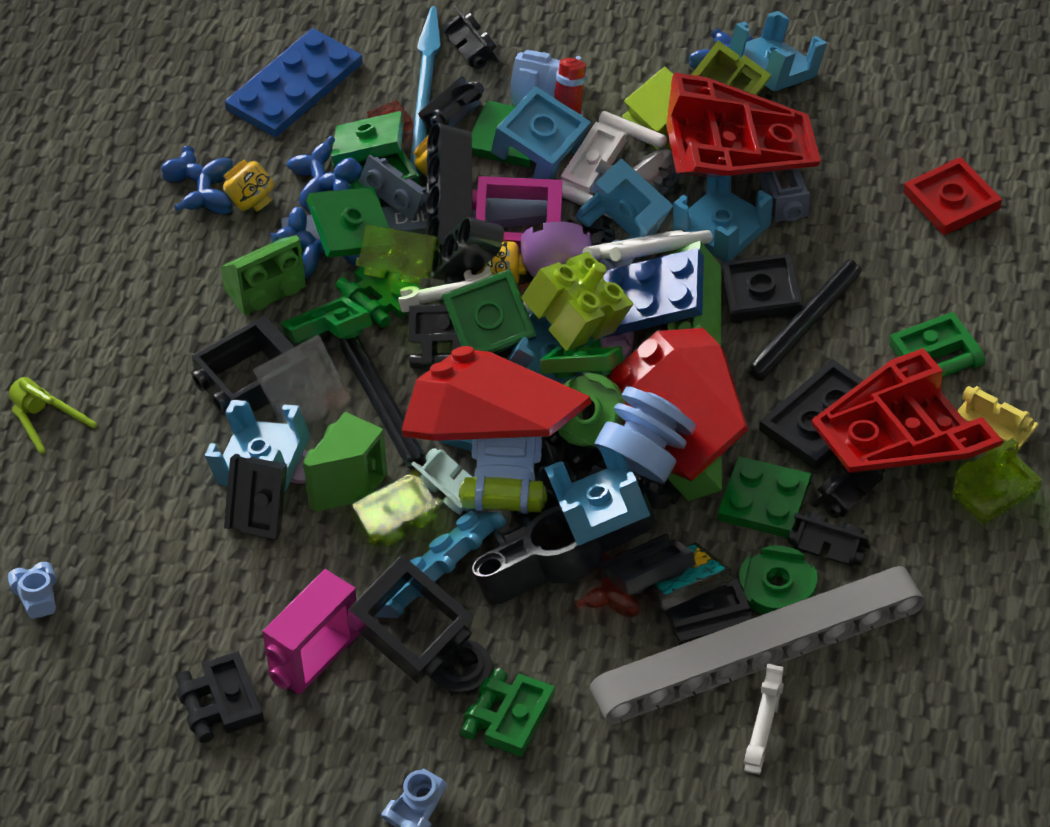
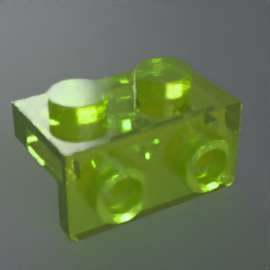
M366 224L360 258H357L356 266L364 268V275L384 278L385 272L399 274L398 281L419 284L420 278L430 280L437 237Z
M1014 438L1006 441L1000 447L989 450L984 456L973 463H965L956 473L953 496L983 525L1041 489L1042 479L1017 456L1019 443Z
M417 470L353 503L349 509L372 546L382 541L386 546H389L406 535L404 529L414 524L419 529L434 521L438 517L436 512L443 502L440 497L435 499L432 497Z

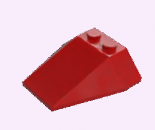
M674 72L671 82L666 127L676 173L710 178L819 166L821 159L808 114L707 77Z
M704 328L656 331L607 376V378L619 386L622 393L626 387H633L644 392L656 394L674 404L696 424V429L692 436L676 432L687 441L684 449L666 445L664 448L676 459V464L671 473L689 481H693L749 430L724 349Z
M463 346L454 349L450 356L432 365L429 371L416 379L403 423L402 435L407 438L431 441L551 436L589 406L591 400L590 396L494 353L474 350L473 347Z
M924 348L890 360L812 419L814 429L849 473L968 459L1002 446L1003 441L983 417L966 422L941 392L943 370Z

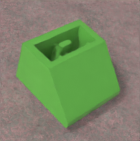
M297 235L281 238L220 267L224 290L243 315H247L255 310H262L270 303L285 296H292L300 289L306 287L301 242Z
M344 412L336 423L329 425L324 438L315 449L308 451L303 460L309 509L317 512L369 500L388 475L383 428L347 412Z

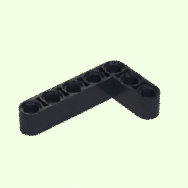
M435 123L431 127L427 140L426 271L427 276L432 279L445 281L448 276L457 275L465 281L464 273L467 270H471L472 275H475L498 254L504 240V229L500 224L472 218L471 132Z

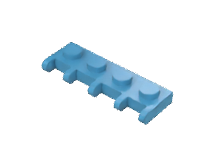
M470 511L456 521L457 527L449 534H443L430 543V550L422 557L410 560V562L435 582L444 573H450L456 567L455 564L469 551L478 549L482 545V540L492 531L501 529L506 524V520L498 512L476 513L475 511ZM407 582L374 617L398 618L404 613L403 609L416 597H422L423 595Z

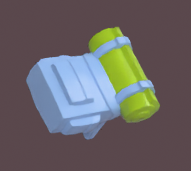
M542 437L472 439V458L477 460V468L475 469L474 477H465L463 482H461L458 497H460L462 507L475 509L476 511L486 509L520 511L521 514H528V512L541 513L547 502V491L542 481H535L534 470L535 464L541 461Z

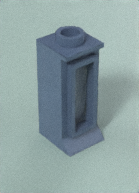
M799 168L757 173L763 192L773 197L772 216L775 222L795 221L809 216L810 192L807 191Z

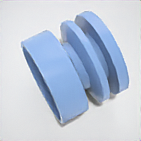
M626 387L622 393V398L632 407L617 403L614 407V411L626 421L625 425L606 422L594 445L599 450V446H604L624 455L631 471L654 482L665 484L676 464V459L664 448L666 445L684 449L687 441L676 432L692 436L696 429V424L684 415L678 407L666 399L650 392Z

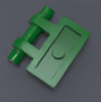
M382 254L354 271L355 280L358 283L350 282L345 277H342L335 284L336 289L342 293L341 297L346 296L367 310L372 323L375 322L381 328L387 327L391 322V317L387 314L390 311L399 318L409 313L401 311L398 300L401 297L400 289L409 286L418 287L419 290L422 289ZM372 294L378 301L369 299L367 295Z
M495 668L490 677L485 678L478 690L480 695L476 703L469 706L463 716L464 724L460 734L466 739L473 740L478 730L488 729L485 733V744L523 757L555 697V686L518 673L513 684L510 685L505 683L508 674L500 668ZM502 701L497 713L490 711L494 702Z

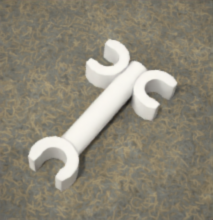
M489 266L484 267V271L478 275H472L471 270H467L464 273L465 281L420 290L415 286L404 287L400 289L401 297L398 298L401 311L409 312V306L443 300V293L492 275Z
M767 664L765 682L761 686V693L763 694L750 745H748L745 754V772L758 775L761 773L774 713L778 711L780 694L783 692L784 684L782 683L784 667Z

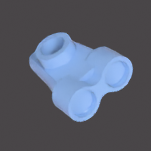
M40 562L29 570L16 568L9 572L7 578L13 594L19 595L30 618L34 619L54 614L56 604L53 586L57 579L52 564Z
M426 769L410 773L403 784L404 792L397 801L391 800L388 803L381 817L395 827H431L432 824L428 820L445 791L447 783ZM423 793H428L427 795L420 797V795H422Z

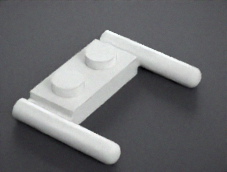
M603 111L599 117V122H595L561 175L562 198L581 206L592 198L593 192L591 188L602 176L595 172L600 160L602 159L612 165L627 142L626 138L628 135L658 148L666 145L667 137L607 111ZM603 214L604 216L611 218L608 214Z

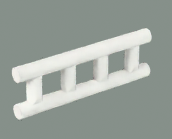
M676 230L649 235L644 238L638 237L585 247L582 253L589 252L596 260L604 258L621 261L677 250L698 241L708 244L712 241L713 236L709 230L697 232Z

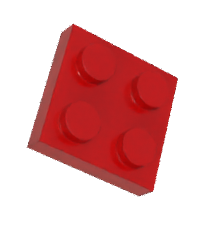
M962 157L904 183L903 193L943 235L1001 209L1002 198Z

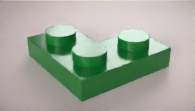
M346 296L280 322L284 335L295 344L313 342L319 337L318 334L328 330L339 338L350 339L360 335L364 328L373 325L369 312Z
M589 339L586 344L566 351L562 345H559L540 359L541 373H555L556 378L573 377L578 372H590L605 376L611 374L612 369L624 361L622 346L601 347L600 339Z

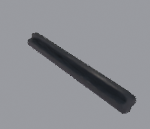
M852 259L846 260L748 367V373L758 381L764 380L859 277V274L862 272L861 266Z
M359 336L350 339L339 338L340 348L405 465L410 469L415 468L412 465L413 461L422 465L425 462L424 452L415 438L403 437L402 427L405 418Z

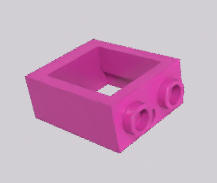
M478 176V190L472 189V210L476 211V219L485 221L486 198L546 200L547 223L561 222L562 180ZM504 232L503 242L517 243L521 254V235L523 233Z
M326 569L262 631L270 679L279 688L284 690L290 688L299 695L360 634L347 623L348 609L357 601L355 587Z

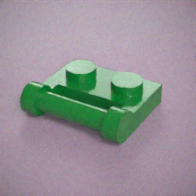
M954 311L891 334L889 338V346L897 357L924 348L933 359L961 349L964 354L938 363L939 367L943 370L942 377L969 367L976 369L984 366L986 363L982 349Z

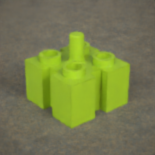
M589 252L569 258L566 264L557 262L541 268L521 297L539 319L547 318L552 324L548 330L566 351L586 344L591 335L596 340L614 333L634 305L619 285L607 282L603 278L606 274L605 265L598 262Z

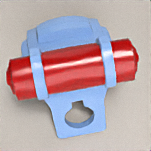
M526 50L524 53L519 52L515 58L511 78L512 105L517 106L533 87L537 86L583 116L582 101L584 83H586L587 78L585 73L586 63L582 61L580 56L557 60L551 58V55L545 52Z

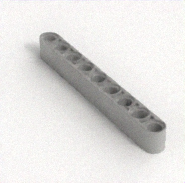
M902 566L893 567L605 672L593 680L589 689L606 722L615 725L621 722V718L623 721L658 709L656 705L660 708L693 696L692 692L699 694L730 682L729 678L732 681L766 669L765 665L767 664L777 665L802 656L800 652L807 654L837 643L835 639L842 641L872 630L870 626H873L875 629L907 617L905 613H908L909 616L915 614L923 607L925 598L906 568Z

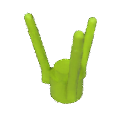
M29 377L19 378L10 387L9 398L15 403L11 411L20 419L40 454H45L46 449L26 414L40 412L46 403L55 406L93 429L97 427L95 421L50 395Z

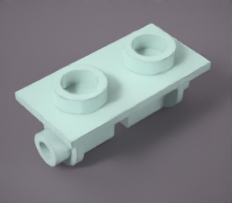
M431 449L426 455L427 462L424 466L413 461L412 465L422 473L418 479L435 493L441 490L446 495L443 502L459 515L464 510L466 512L475 511L474 509L463 508L460 497H458L461 482H463L465 477L472 476L463 469L456 479H453L461 466L447 455L444 450Z

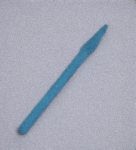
M432 6L429 10L418 43V50L422 58L410 162L418 173L419 178L422 173L415 167L417 156L413 153L426 138L427 127L417 113L430 103L434 59L441 49L437 9L435 6Z

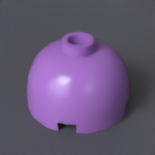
M569 222L543 223V230L533 233V227H531L521 235L523 265L533 278L541 268L557 262L566 264L569 258L582 254L585 247L592 246L590 232L588 231L586 235L583 233L582 226Z

